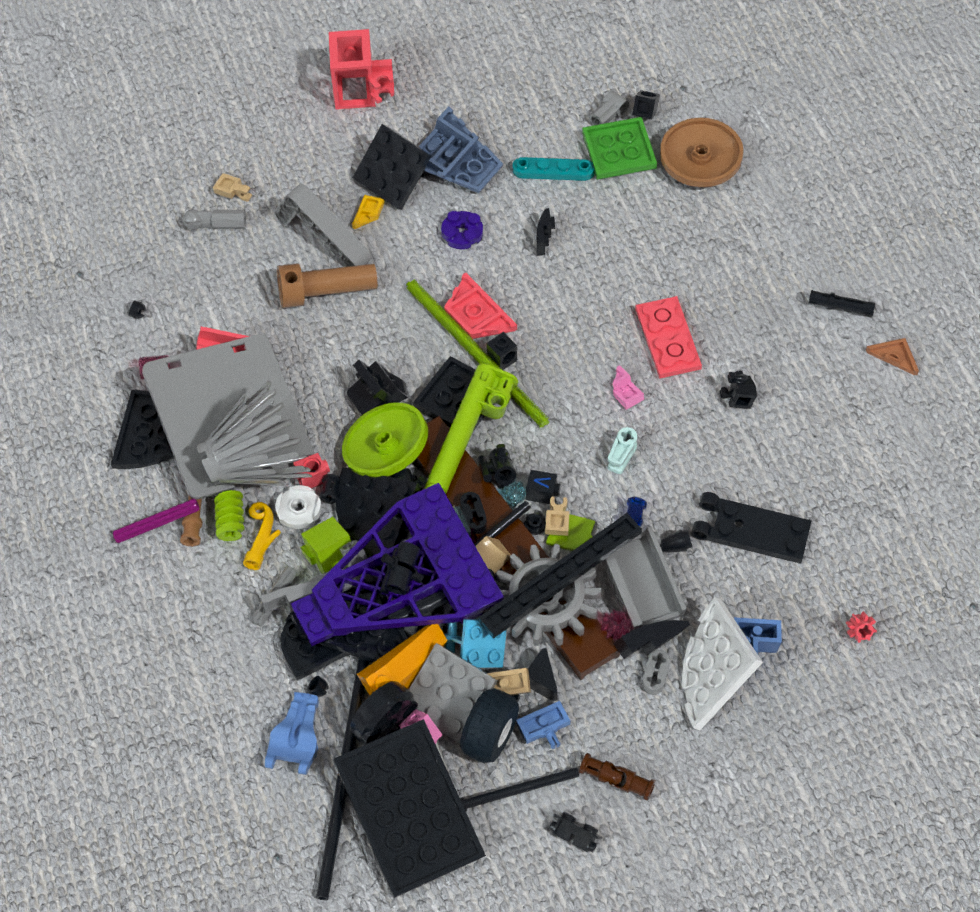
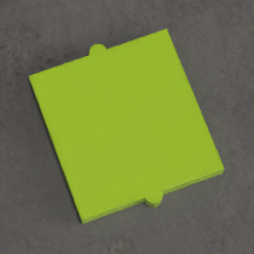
M569 514L568 536L548 535L546 545L554 546V544H558L561 549L573 551L592 538L591 534L595 521Z

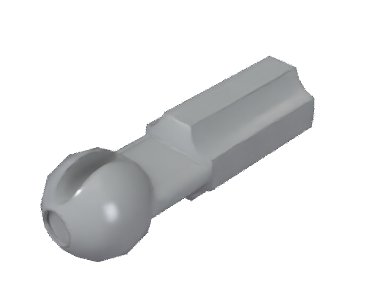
M192 209L184 214L183 224L191 230L198 228L246 229L245 210L198 211Z

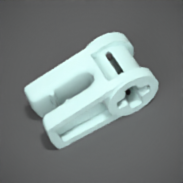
M626 427L618 432L608 456V470L622 474L637 449V433L634 429Z

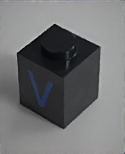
M530 470L526 487V500L550 504L551 497H559L561 484L557 483V474Z

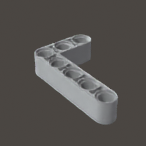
M300 183L284 197L275 210L276 217L284 225H288L298 216L346 267L366 265L372 259L370 252L306 185Z

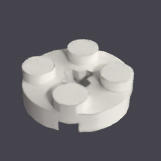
M304 485L289 487L288 491L284 494L282 492L277 497L275 503L276 514L280 523L292 529L312 528L315 525V521L320 517L322 510L319 496L314 493L313 489ZM299 503L302 504V510L296 511L293 508L297 507Z

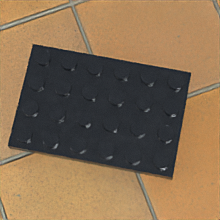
M424 719L333 759L393 899L486 856Z

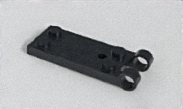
M712 492L702 493L699 506L706 511L718 512L714 527L705 521H695L691 532L694 538L799 564L802 563L811 520L722 499ZM735 522H741L743 526L737 527Z

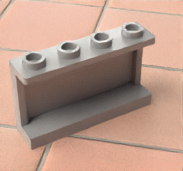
M652 526L646 527V530L602 561L630 631L647 624L671 621L682 617L686 612V607H688L685 595L680 594L678 590V578L675 573H671L668 566L670 565L669 557L666 552L661 550L660 536L657 531H653Z

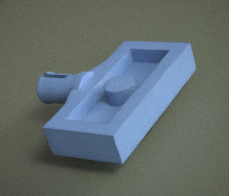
M558 701L517 719L516 724L526 744L546 737L551 748L555 749V747L558 748L561 745L555 733L559 729L570 725V719L561 702Z

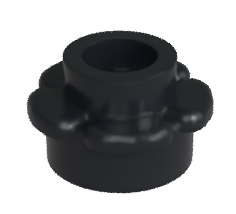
M529 514L526 517V521H524V526L532 535H539L545 529V518L541 514Z

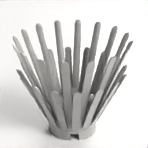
M268 380L250 399L247 398L244 401L246 396L244 394L206 441L197 444L198 453L203 452L204 454L203 460H201L211 482H214L215 487L222 483L285 486L286 482L280 480V478L312 477L310 474L301 473L311 471L310 468L304 466L253 470L292 463L307 457L306 455H298L297 452L268 457L267 454L300 443L299 438L289 440L290 436L288 434L259 442L292 425L291 420H286L262 432L281 420V416L276 415L265 421L284 407L282 402L252 421L274 403V398L272 397L276 394V389H273L261 399L270 390L271 381L269 382Z

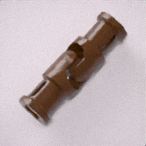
M589 753L585 754L579 769L581 774L587 773L597 777L598 781L603 783L609 782L613 787L627 793L631 791L639 794L647 801L652 794L656 782L654 779L647 780L637 776L636 772L621 766H615L607 760L603 762L595 759ZM626 774V783L620 785Z

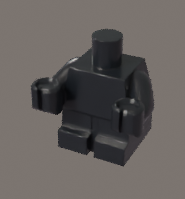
M743 371L729 372L727 378L728 382L731 383L730 391H728V388L722 387L719 391L720 397L722 399L730 398L728 402L729 407L751 409L757 397L755 383L750 376L743 374Z

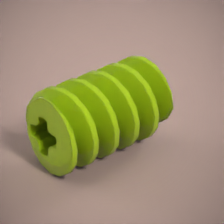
M223 491L214 499L216 537L220 540L236 541L242 537L241 532L244 531L245 527L243 525L244 517L242 516L244 514L242 509L244 506L242 501L243 494L240 491Z

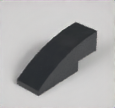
M683 620L660 621L647 624L623 635L613 645L623 659H626L640 648L649 655L691 624Z

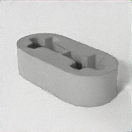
M663 650L653 651L648 658L643 677V689L650 695L661 693L665 685L670 657ZM658 658H661L660 668L656 669V661ZM653 675L657 676L655 687L650 686Z

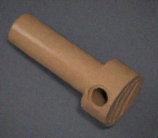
M299 263L277 265L278 291L282 308L304 306V297L377 289L378 285L375 264L302 272Z

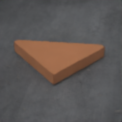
M906 338L866 347L868 354L908 373L918 375L919 370Z

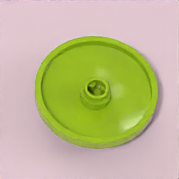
M388 403L373 408L358 418L346 433L342 444L343 459L352 471L362 476L379 477L393 475L410 465L422 452L428 438L426 420L417 408L406 403Z

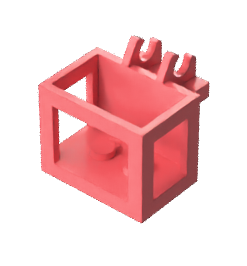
M369 29L329 32L330 71L335 109L376 107L375 102H382V98L379 97L380 93H390L391 96H394L392 59L372 60ZM366 77L367 98L343 100L342 79Z

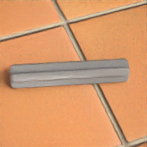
M286 566L268 593L289 587L297 575L296 570ZM261 603L252 616V622L258 626H263L272 611L265 613Z

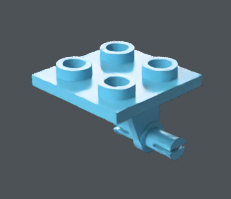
M464 619L462 636L456 635L458 622L448 623L447 634H445L448 640L446 642L448 650L455 653V644L458 643L461 644L460 657L477 668H503L507 629L495 638H492L479 623L478 619Z

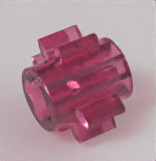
M613 609L610 615L604 614L601 630L607 631V638L611 636V638L618 640L622 635L629 633L631 619H627L626 612Z

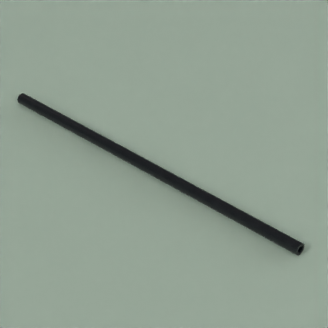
M358 658L341 755L354 750L356 738L350 730V724L356 711L363 703L365 687L357 674L370 664L369 661ZM339 774L337 776L316 894L317 899L324 901L329 899L347 796Z

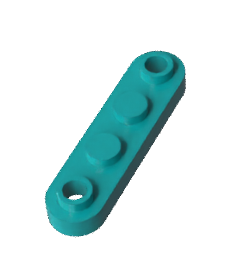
M520 157L514 160L512 165L513 174L523 179L587 181L592 179L595 174L593 163L585 159Z

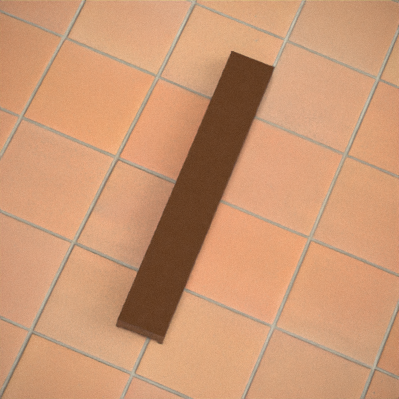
M440 416L427 423L428 438L422 452L414 460L427 478L449 432L448 426ZM465 450L446 496L451 505H455L460 515L461 496L466 492H475L479 495L486 514L487 528L481 534L471 533L472 538L476 542L513 510L493 484L483 480L479 466ZM471 500L467 501L470 509H474V503ZM475 516L473 517V523H475V525L478 526L480 525V522H478L477 517ZM519 518L495 537V539L500 540L510 555L514 553L524 564L532 561L530 557L531 545L537 546L540 558H549ZM510 559L499 569L511 575H514L517 571L512 567ZM562 600V601H560L559 603H560L561 605H564V604H566L567 602L564 601V600ZM546 612L540 613L541 615H548ZM580 614L577 619L584 626V634L582 636H579L570 626L561 629L564 634L563 645L558 646L554 640L553 631L544 633L579 679L582 680L586 675L610 660L618 658L620 653L613 645L615 643L597 618L595 620Z

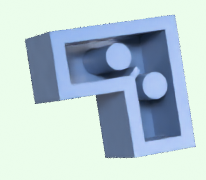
M734 617V620L757 654L758 652L777 653L782 643L781 620Z

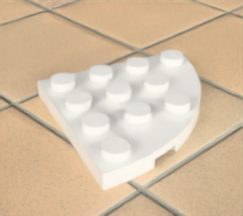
M717 597L713 598L698 621L701 623L695 636H691L683 662L682 689L686 692L687 701L684 705L693 728L701 730L763 663L722 600Z

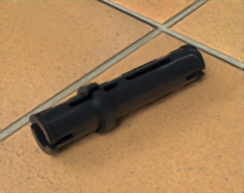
M811 290L808 303L821 305L830 310L832 308L869 316H873L875 302L835 295L833 292L828 294Z

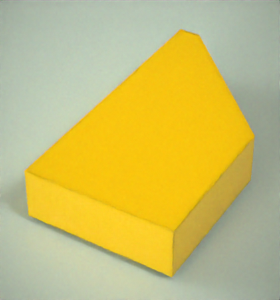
M364 195L352 222V228L357 229L378 220L384 206V199Z

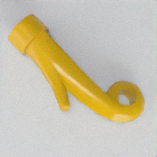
M263 502L252 504L248 511L252 518L257 520L263 519L257 536L243 560V565L251 570H259L261 568L266 550L273 540L281 534L280 530H276L271 534L273 512ZM261 510V511H263V512H262V513H257V512H255V511Z

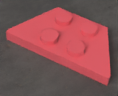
M464 273L459 286L455 287L452 297L448 299L444 306V310L462 327L461 329L467 332L466 334L472 337L471 339L516 331L517 324L467 273Z

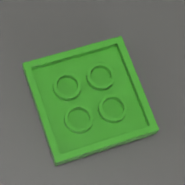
M642 117L582 128V134L590 160L594 166L596 179L657 168V161Z

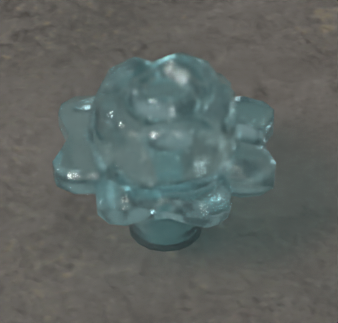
M514 481L510 486H505L502 490L507 504L512 507H516L518 503L523 502L526 495L521 481Z

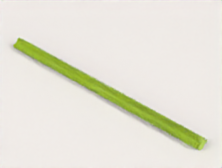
M415 279L406 284L408 291L420 301L479 364H488L498 369L501 368L498 367L497 363L493 362L494 360L490 356L486 355L487 353L471 339L470 335L466 334L465 330L461 329L462 327L443 310L442 306L438 305L437 301L433 300L434 298ZM519 386L513 387L510 393L511 398L526 411L539 427L543 428L545 425H548L550 422L548 420L549 417L544 412H541L542 410L531 401L532 399H529L528 395L524 394L525 392H522L523 390Z

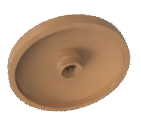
M691 118L675 124L666 132L661 142L660 158L664 169L677 181L694 187H712L728 181L738 172L743 159V144L738 134L725 123L710 118Z

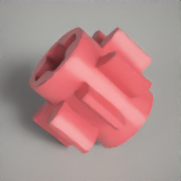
M864 611L856 615L853 613L850 620L846 622L850 628L847 634L851 638L855 637L858 643L861 640L870 641L873 633L877 632L872 626L876 621L872 616L868 617Z

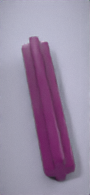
M196 499L188 500L113 531V537L117 543H121L200 510L199 504Z

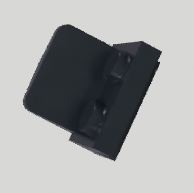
M357 360L353 364L357 370L355 375L359 380L347 390V395L362 415L378 406L388 403H399L408 398L406 383L388 372L377 361L370 366L361 360Z

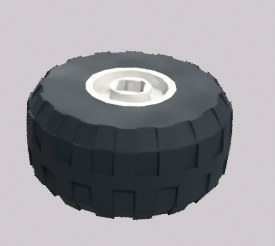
M496 688L488 689L479 696L466 720L460 738V747L465 755L484 764L494 762L500 756L518 718L519 704L515 697Z

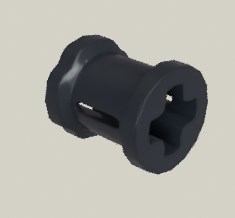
M326 474L322 478L324 484L322 491L319 493V498L322 502L333 504L339 499L337 493L340 477L334 474Z

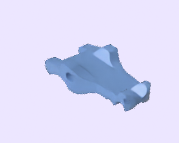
M302 692L294 693V700L291 702L286 718L271 731L265 757V768L273 769L277 759L300 763L298 773L307 775L318 753L317 739L314 732L316 708L319 704L317 695Z

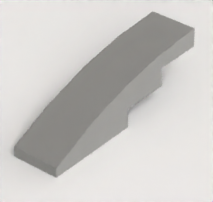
M319 581L293 585L261 595L260 599L265 613L288 605L290 611L293 612L291 603L312 594V589ZM345 584L342 593H346L348 591L356 589L357 587L350 584Z

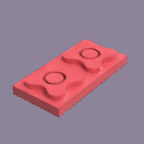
M677 296L636 305L635 310L659 379L702 369L700 358Z

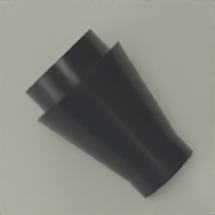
M680 529L661 539L660 547L662 552H684L692 548L688 530L682 531Z

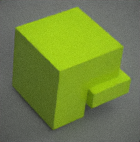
M332 516L301 533L305 545L300 548L307 560L312 565L317 564L319 571L323 574L329 572L343 558L340 549L351 542L349 534Z

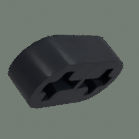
M466 492L460 498L461 509L471 533L481 534L487 528L486 514L481 499L475 492ZM471 500L474 503V509H470L467 501ZM475 516L477 517L478 522H480V525L476 526L475 523H473V517Z

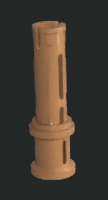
M196 499L201 510L202 499ZM200 510L185 516L182 520L184 530L180 536V542L185 546L193 547L200 544L199 530L203 523L200 518Z

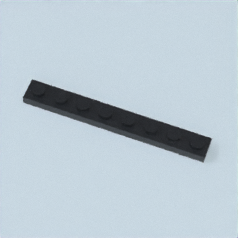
M628 513L624 514L479 616V623L492 638H495L642 533V528Z

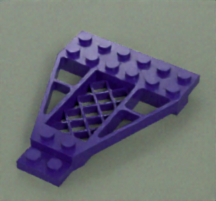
M437 483L396 502L312 589V594L291 603V608L311 646H314L333 636L347 635L355 631L454 622L463 624L464 619H474L482 615L483 610L504 600V596L441 485ZM397 513H400L413 536L404 542L412 543L420 548L418 557L421 558L418 566L415 565V568L418 569L419 573L432 576L430 582L426 585L417 583L414 580L410 581L409 592L405 595L394 594L390 591L389 594L380 592V584L387 568V564L383 563L381 558L385 553L392 556L394 548H398L399 544L391 548H385L377 533ZM371 539L375 540L381 551L380 553L342 570ZM424 559L431 570L422 567ZM383 564L381 571L374 570V568ZM362 574L360 581L352 579ZM366 574L378 577L376 586L363 583ZM345 584L357 587L354 596L342 593ZM361 588L373 591L370 601L358 598ZM443 590L455 614L423 617L415 602ZM377 593L389 596L386 604L382 605L374 602ZM344 599L352 602L350 608H348ZM356 603L368 606L365 614L353 613ZM408 605L411 606L416 615L413 618L377 621Z

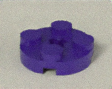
M467 211L449 212L442 222V238L448 242L450 247L460 250L469 249L476 242L478 244L483 237V224L480 216ZM459 228L467 229L464 230L463 233L459 232Z

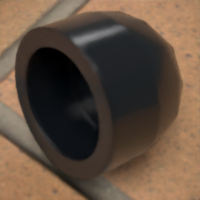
M134 300L129 310V316L135 319L143 318L145 315L141 314L142 310L146 311L145 305Z
M315 676L308 685V692L318 697L326 695V690L329 689L326 680L320 676Z

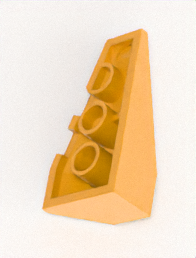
M438 624L427 625L363 669L357 676L369 695L392 681L399 682L409 690L435 644L438 643L444 646L448 640Z

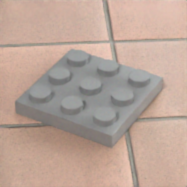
M436 643L409 691L412 692L414 700L418 703L417 710L427 713L439 731L460 743L466 720L477 699L484 691L493 689L498 680Z

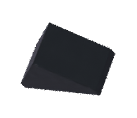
M543 648L528 668L530 688L551 701H557V686L547 648Z

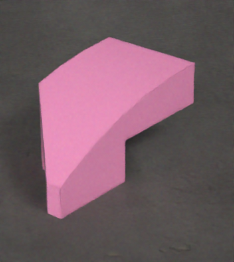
M620 365L617 366L616 377L613 380V395L627 410L645 400L644 393L631 382L630 375Z

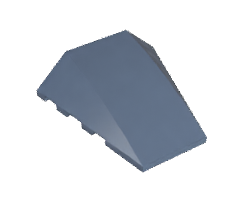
M449 106L437 118L435 129L418 146L432 155L424 171L477 193H480L503 167V163L486 145L483 146L478 136L466 128L464 121L461 118L458 119Z

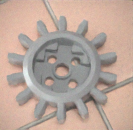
M554 544L551 550V558H540L537 546L531 545L530 557L532 561L526 564L514 553L510 555V563L517 570L515 574L511 575L501 570H498L496 573L497 581L509 585V590H500L504 599L558 562L560 546ZM592 568L555 594L551 601L544 602L517 621L512 627V636L516 638L525 627L534 630V646H539L543 632L551 631L554 633V640L557 645H563L564 634L561 629L570 626L576 634L582 636L584 634V626L577 619L578 616L582 614L595 620L598 616V609L584 604V599H601V588H584V583L596 578L595 568ZM562 600H564V601H566L567 603L564 604V605H561L559 602L562 601ZM546 612L548 615H541L540 613Z

